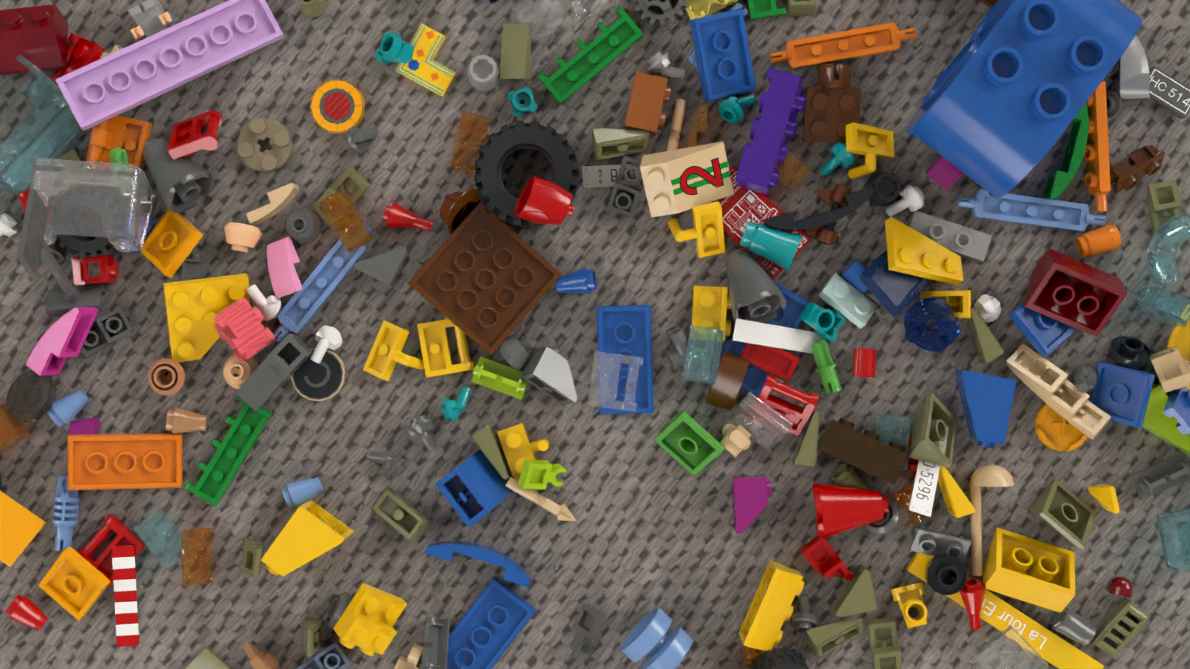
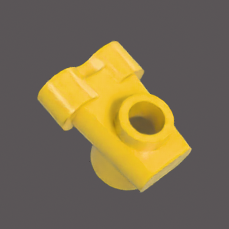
M922 582L891 589L893 600L898 601L908 628L928 624L926 618L927 608L924 605L922 596L926 593ZM911 607L917 609L918 614L915 618L910 617L908 614V610Z

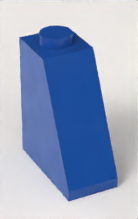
M956 370L955 376L970 438L978 440V445L994 448L995 443L1004 445L1016 380Z

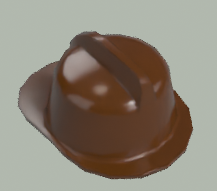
M470 189L465 193L454 192L444 196V201L440 208V217L448 226L451 234L480 203L477 189Z

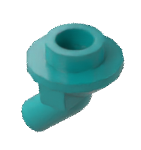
M752 94L741 98L730 96L728 100H724L719 104L718 112L725 121L738 123L744 116L742 108L755 105V98Z
M837 142L830 151L833 157L819 171L824 177H827L839 165L847 168L855 163V153L846 152V143Z
M462 386L456 402L455 400L443 398L444 404L440 408L446 421L452 419V422L456 423L460 411L465 408L472 392L470 388Z

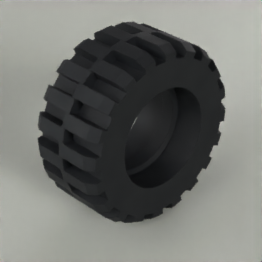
M516 121L515 125L508 126L506 124L500 127L501 130L496 134L493 132L488 137V142L485 145L482 144L479 150V158L476 159L474 166L476 169V175L474 176L475 184L478 188V194L486 207L501 220L510 225H518L523 228H531V226L540 227L546 224H537L517 217L514 214L518 198L512 196L505 189L502 181V169L506 160L520 150L528 149L540 152L549 160L552 166V182L571 193L573 198L578 190V162L572 146L553 127L540 125V122L531 121V123Z

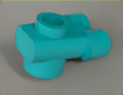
M388 31L382 37L380 48L375 51V59L384 64H390L391 62L406 64L412 59L414 48L411 44L401 40L399 34Z
M810 302L804 309L801 320L819 332L821 339L826 340L828 343H833L838 336V329L843 326L846 317L836 309L828 310Z

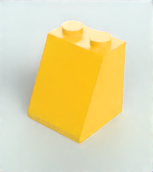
M310 500L299 506L261 561L266 564L265 568L270 573L276 576L279 574L285 576L338 546L349 538L354 531Z

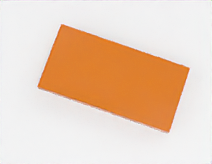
M183 433L69 434L68 490L182 488Z

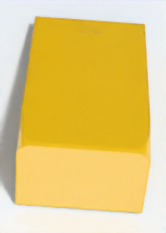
M940 466L938 483L949 514L960 518L976 512L948 470Z

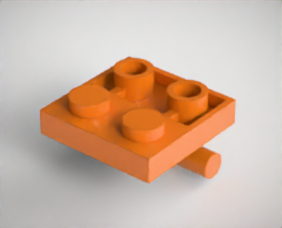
M117 115L93 126L85 164L112 170L109 153L115 147H120V149L127 151L129 167L132 169L133 174L141 176L145 161L142 151L145 143L149 141L152 123Z

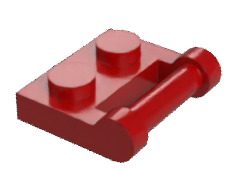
M71 32L66 52V68L57 69L54 75L50 74L47 81L58 86L55 79L99 60L105 48Z
M212 110L173 124L167 150L172 159L190 157L201 149L214 151L218 147L217 131L218 127L222 124V114ZM207 126L206 133L201 135L202 128Z
M768 374L750 409L749 416L799 436L818 402L819 395L812 392L807 394L776 381V377ZM771 390L775 391L779 394L799 401L805 405L804 407H800L779 397L771 395L770 392Z
M109 514L104 520L105 524L88 544L77 551L111 581L108 587L113 585L112 546L134 545L136 558L147 545L114 514ZM112 531L118 534L97 560L93 559L92 554Z

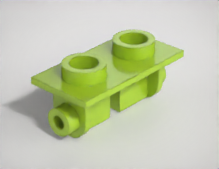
M481 356L474 368L471 382L521 400L528 384L525 379L520 377L523 371L515 370L512 367Z

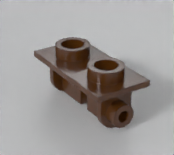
M1153 145L1149 147L1144 146L1129 156V160L1134 164L1133 166H1130L1124 159L1110 168V183H1116L1115 194L1123 189L1125 191L1132 189L1137 185L1140 178L1146 174L1151 176L1159 171L1162 167L1165 152L1163 151L1158 154L1157 149Z

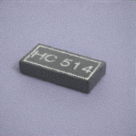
M1152 66L1149 69L1150 99L1180 118H1185L1190 112V88L1156 66Z

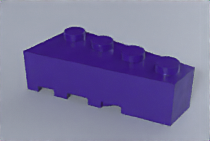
M772 68L768 69L766 76L770 83L768 92L762 91L759 99L760 118L756 117L753 119L751 125L750 139H753L752 144L746 143L735 178L738 187L769 195L771 189L776 188L778 185L780 172L777 171L780 163L786 162L789 153V147H786L789 137L794 138L798 127V122H795L797 114L804 111L807 97H804L801 76Z

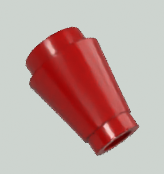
M20 594L5 611V613L10 615L9 619L37 631L49 619L28 596L24 598Z

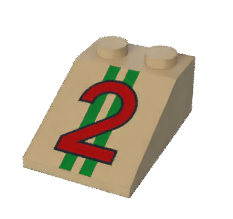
M724 141L643 155L640 170L651 218L680 213L692 209V207L704 205L734 194Z

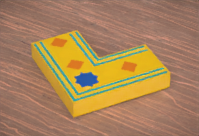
M421 23L410 43L414 48L412 59L406 64L399 63L395 71L444 98L456 76L455 72L434 61L446 37Z

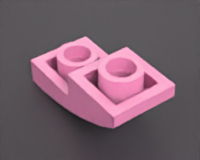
M290 236L267 245L268 270L276 299L303 290L294 264L300 261Z

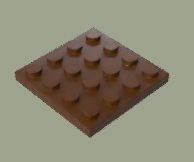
M480 202L408 284L491 356L562 274Z

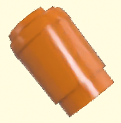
M1110 224L1076 237L1075 243L1080 256L1085 258L1116 250L1121 246L1122 240L1117 227Z

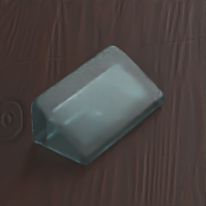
M691 325L682 379L707 384L716 383L724 337L723 330Z
M877 414L876 434L880 436L878 441L889 445L890 441L905 447L904 453L908 455L910 416ZM908 458L902 470H907Z
M161 509L155 511L133 528L167 570L174 567L193 551Z

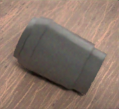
M1067 607L1061 613L1054 611L1051 616L1050 624L1052 628L1077 643L1087 645L1095 636L1096 628L1089 621Z

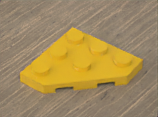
M247 273L163 283L171 359L177 362L199 360L220 338L214 328L216 322H214L213 317L243 297L249 303L251 302L250 295L246 291L249 288Z

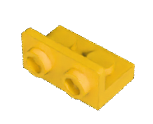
M693 286L691 340L725 341V336H730L731 320H726L727 309H731L730 294L727 293L728 287Z

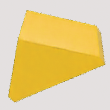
M971 290L921 291L920 318H971Z

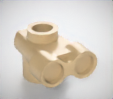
M727 423L722 427L724 438L720 444L732 455L737 457L742 450H747L750 447L751 442L749 438L751 434L740 424L735 427L733 424Z

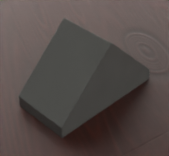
M403 246L353 264L355 269L394 287L410 254V250L408 247Z

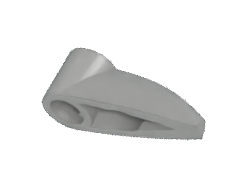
M1136 35L1120 58V97L1122 100L1150 98L1148 61L1144 48Z

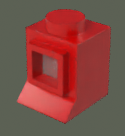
M99 255L95 257L71 258L74 285L86 286L117 283L116 276L119 275V265L114 260V256Z

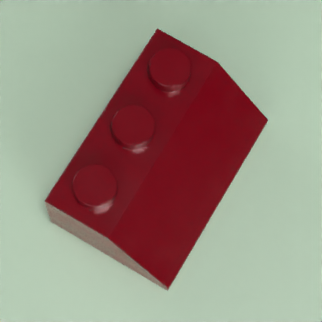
M56 4L0 10V76L66 68L68 22Z
M1048 248L1033 270L1024 306L1098 337L1128 293L1120 278Z

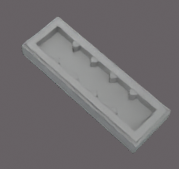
M913 211L908 225L950 251L980 262L984 261L992 235L919 211Z

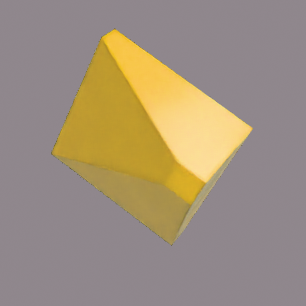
M1105 483L1087 487L1088 492L1106 511L1115 514L1119 513L1120 509L1115 487Z

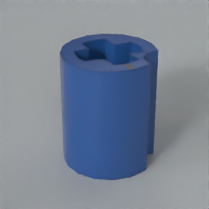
M856 258L844 270L841 276L862 294L868 290L866 285L860 280V275L868 267Z

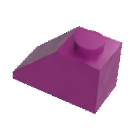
M764 475L731 476L734 531L736 534L745 531L768 505V498L772 497L771 481H767Z

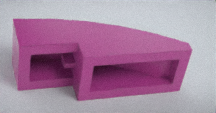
M75 307L64 314L41 337L25 365L40 376L60 375L67 357H78L99 310L96 307Z

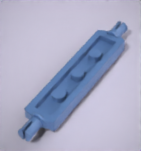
M977 190L974 197L958 195V202L956 203L957 207L972 208L973 217L1076 232H1083L1088 224L1103 227L1105 221L1099 220L1106 219L1105 215L1090 214L1088 204L1009 193L994 199L987 190Z
M365 223L362 224L354 235L344 232L302 284L303 290L297 291L280 311L277 318L281 326L273 334L276 341L280 343L290 331L301 333L354 267L353 263L358 262L365 254L367 248L362 241L372 231Z

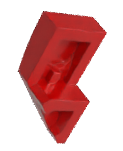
M816 536L799 549L816 573H821L823 577H844L846 580L854 578L825 538L818 539V536Z

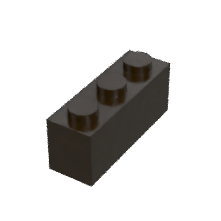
M841 417L838 422L832 419L818 449L895 485L909 456L904 453L905 447L890 441L889 445L878 441L879 435L867 429L864 430V433H860L853 429L854 423Z

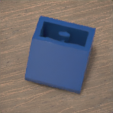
M481 449L435 484L468 528L514 492L505 486L507 480L501 477Z

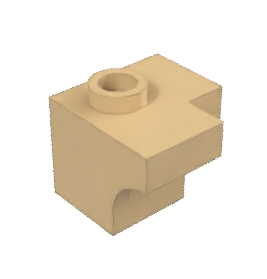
M1176 346L1151 354L1150 360L1165 393L1179 390L1190 384V361L1181 357Z

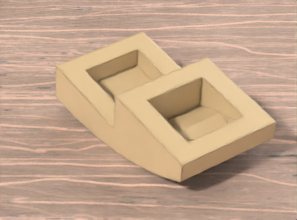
M289 183L268 192L270 204L246 213L250 224L257 226L282 211L299 192L298 185Z

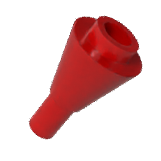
M395 202L392 203V206L386 205L382 221L387 222L386 227L392 228L416 227L431 232L433 221L417 217L416 214Z
M967 579L964 587L959 591L966 611L969 613V625L972 630L981 628L980 612L986 585L977 579Z

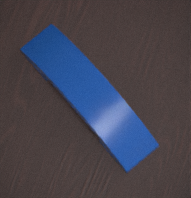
M442 541L429 544L426 548V554L450 562L455 552L505 568L504 580L529 587L531 581L529 574L514 560L490 547L467 541Z

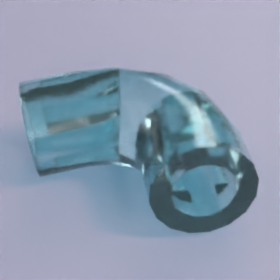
M1185 212L1170 218L1159 227L1149 242L1146 260L1148 272L1154 285H1167L1180 277L1175 259L1176 251L1181 244L1190 239V216Z

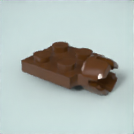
M822 64L818 68L817 84L814 87H805L807 101L804 108L802 142H841L844 144L846 143V125L853 122L859 124L861 89H854L850 84V66L846 64L836 65L834 78V64Z

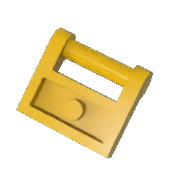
M449 319L417 324L426 377L474 370V362L470 360L467 336ZM448 327H454L460 364L452 365L446 329Z

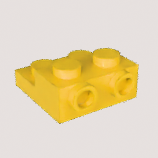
M363 583L333 629L340 637L339 642L345 647L353 649L356 645L369 656H373L375 652L383 655L397 634L393 625L407 606V603L400 597Z

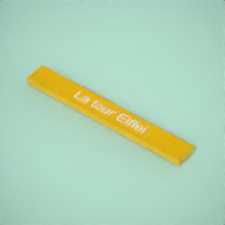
M916 552L906 570L927 583L925 568L928 562L935 556ZM985 589L980 612L981 619L1058 669H1103L1104 665ZM960 592L946 595L965 608Z

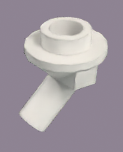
M905 186L900 191L902 199L887 206L886 212L891 217L906 208H909L911 212L922 208L925 198L923 192L916 186Z
M6 213L0 215V237L3 234L11 237L18 231L15 227L17 222Z
M256 284L246 290L256 303L265 321L277 317L282 308L280 298L276 299V296L271 295L265 299Z
M984 294L974 304V308H976L984 322H992L1000 315V302L993 296Z
M322 326L315 337L318 344L310 359L320 364L328 348L335 351L341 346V334L336 328Z

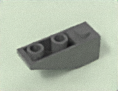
M288 334L251 374L236 394L254 411H257L313 352L295 334Z

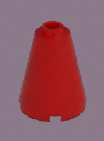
M819 483L812 484L818 539L883 520L884 514L889 513L887 497H882L879 491Z

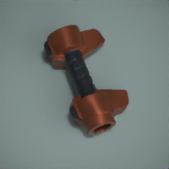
M836 184L833 190L820 189L817 196L830 206L829 211L847 206L844 195L851 193L852 189ZM837 221L819 227L804 229V233L807 236L815 238V241L832 246L837 244L839 240L838 231L834 229Z

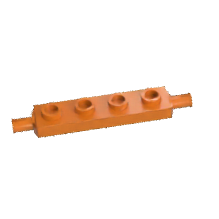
M892 22L787 41L785 51L770 53V62L775 64L787 61L791 70L894 52L899 50L901 41L916 39V33H914L916 29L912 27L899 30L896 23Z
M1102 81L1086 102L1089 130L1084 158L1087 160L1085 185L1088 187V194L1095 196V212L1108 211L1106 195L1111 191L1106 82Z

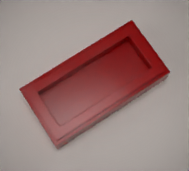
M746 343L739 356L750 360V364L785 382H789L800 360L799 357L781 348Z

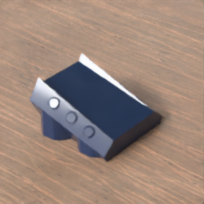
M887 250L875 258L871 265L860 275V280L893 317H898L928 284L927 278L889 270Z

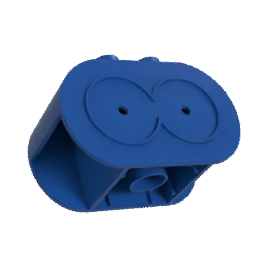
M998 0L977 27L969 42L931 87L905 131L909 135H915L986 189L992 198L998 199L1013 189L1055 144L1126 51L1141 26L1142 18L1119 0Z

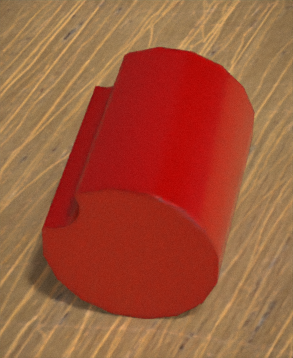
M853 349L852 376L875 378L877 349Z

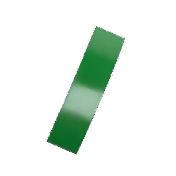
M1087 103L1084 104L1071 121L1073 126L1061 171L1057 170L1049 173L1043 195L1045 199L1057 198L1069 185L1081 164L1089 130Z

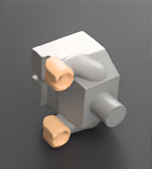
M147 0L128 10L137 24V27L130 30L134 39H145L172 26V16L168 11H164L159 0Z

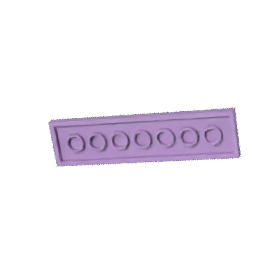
M228 0L55 80L81 129L85 131L284 38V35L265 0Z

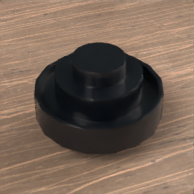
M1119 336L1111 341L1108 355L1117 365L1141 369L1148 364L1151 350L1146 344L1135 337Z
M940 554L928 562L925 568V578L928 585L935 592L941 595H952L958 593L964 587L967 581V570L957 557L951 554Z

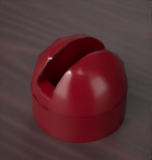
M1116 577L1111 581L1108 593L1131 598L1133 591L1132 583L1125 577Z

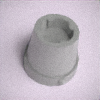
M479 55L471 60L467 73L472 86L484 92L499 89V84L502 81L500 79L499 62L493 57Z

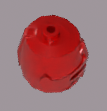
M532 176L517 201L514 214L517 217L537 224L561 225L567 215L572 216L574 205H571L573 196L554 182Z

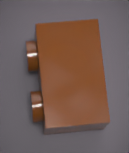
M636 72L624 127L625 130L649 131L650 135L656 136L657 129L663 130L666 114L661 113L663 102H669L671 87L667 86L668 78Z

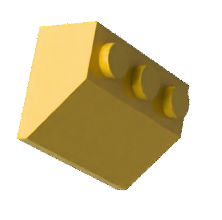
M997 527L983 567V584L986 585L987 590L1061 613L1075 596L1074 552Z
M773 560L769 561L738 632L743 645L764 651L772 650L773 645L778 646L783 631L780 630L784 620L788 621L793 612L794 606L791 605L795 595L799 596L804 587L803 576L800 572Z

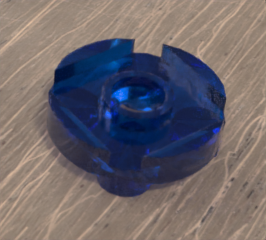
M934 297L924 298L922 301L913 304L905 314V337L909 342L924 350L942 352L958 337L960 321L958 316L955 318L951 312L953 308L947 302ZM930 319L933 320V324L937 326V329L929 328L926 322Z

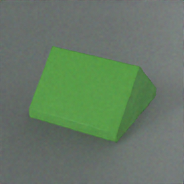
M683 409L654 440L693 476L725 449Z

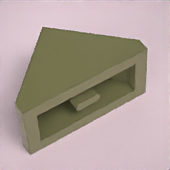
M862 565L859 566L853 575L854 578L850 580L831 609L838 617L878 610L870 571Z

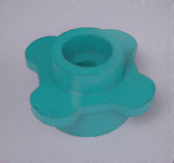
M523 87L521 90L508 93L507 100L512 105L513 116L521 117L523 113H534L536 111L537 104L534 102L531 88ZM520 100H524L525 103H524V104H520L519 101H520Z

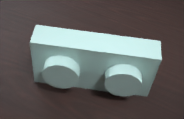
M836 273L829 279L818 295L860 329L866 325L874 310L878 307Z

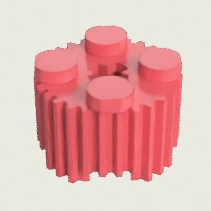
M244 297L213 317L214 322H216L214 328L222 340H225L232 349L236 348L232 353L241 362L250 359L275 341V336L269 328H264L261 324L265 320L262 313L256 306L252 308Z

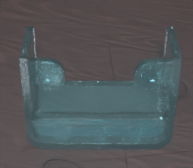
M21 55L16 59L36 77L28 85L26 93L29 101L37 108L0 145V185L13 194L25 192L83 132L61 89L35 64Z

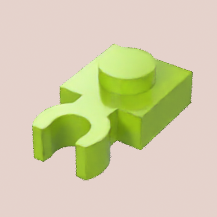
M524 459L518 485L522 489H546L547 483L550 482L552 485L559 487L563 485V482L556 478V476L561 472L566 473L567 469L560 464L552 465L547 460Z

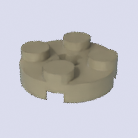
M255 118L248 123L239 135L237 147L238 154L242 157L244 163L250 168L263 173L284 167L291 159L294 149L292 137L288 129L280 122L271 118ZM270 138L269 144L272 145V149H266L264 153L261 152L260 141Z

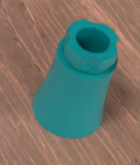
M749 221L740 245L750 248V252L758 254L788 271L803 236L787 233L762 223L759 225Z

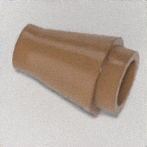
M175 407V410L168 409L166 431H172L173 434L206 431L208 416Z

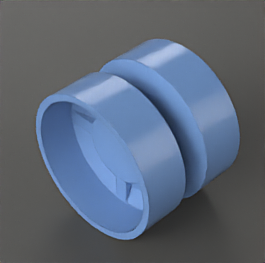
M656 607L632 629L623 641L620 650L632 662H637L646 656L641 669H675L690 649L693 638L680 626L675 627L666 634L672 619L661 608Z

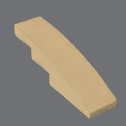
M1022 344L1006 361L1005 364L1038 397L1092 440L1109 423L1111 416L1089 402L1090 395L1079 392L1077 387L1067 380V373L1026 345Z

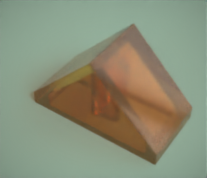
M0 403L1 456L31 436L11 404Z

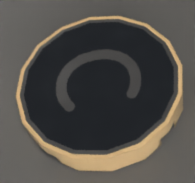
M329 349L325 352L320 364L312 361L309 357L291 375L293 386L297 392L308 400L323 401L334 397L342 389L346 378L344 362L335 352Z

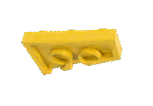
M893 217L885 221L889 270L953 285L963 282L961 256Z

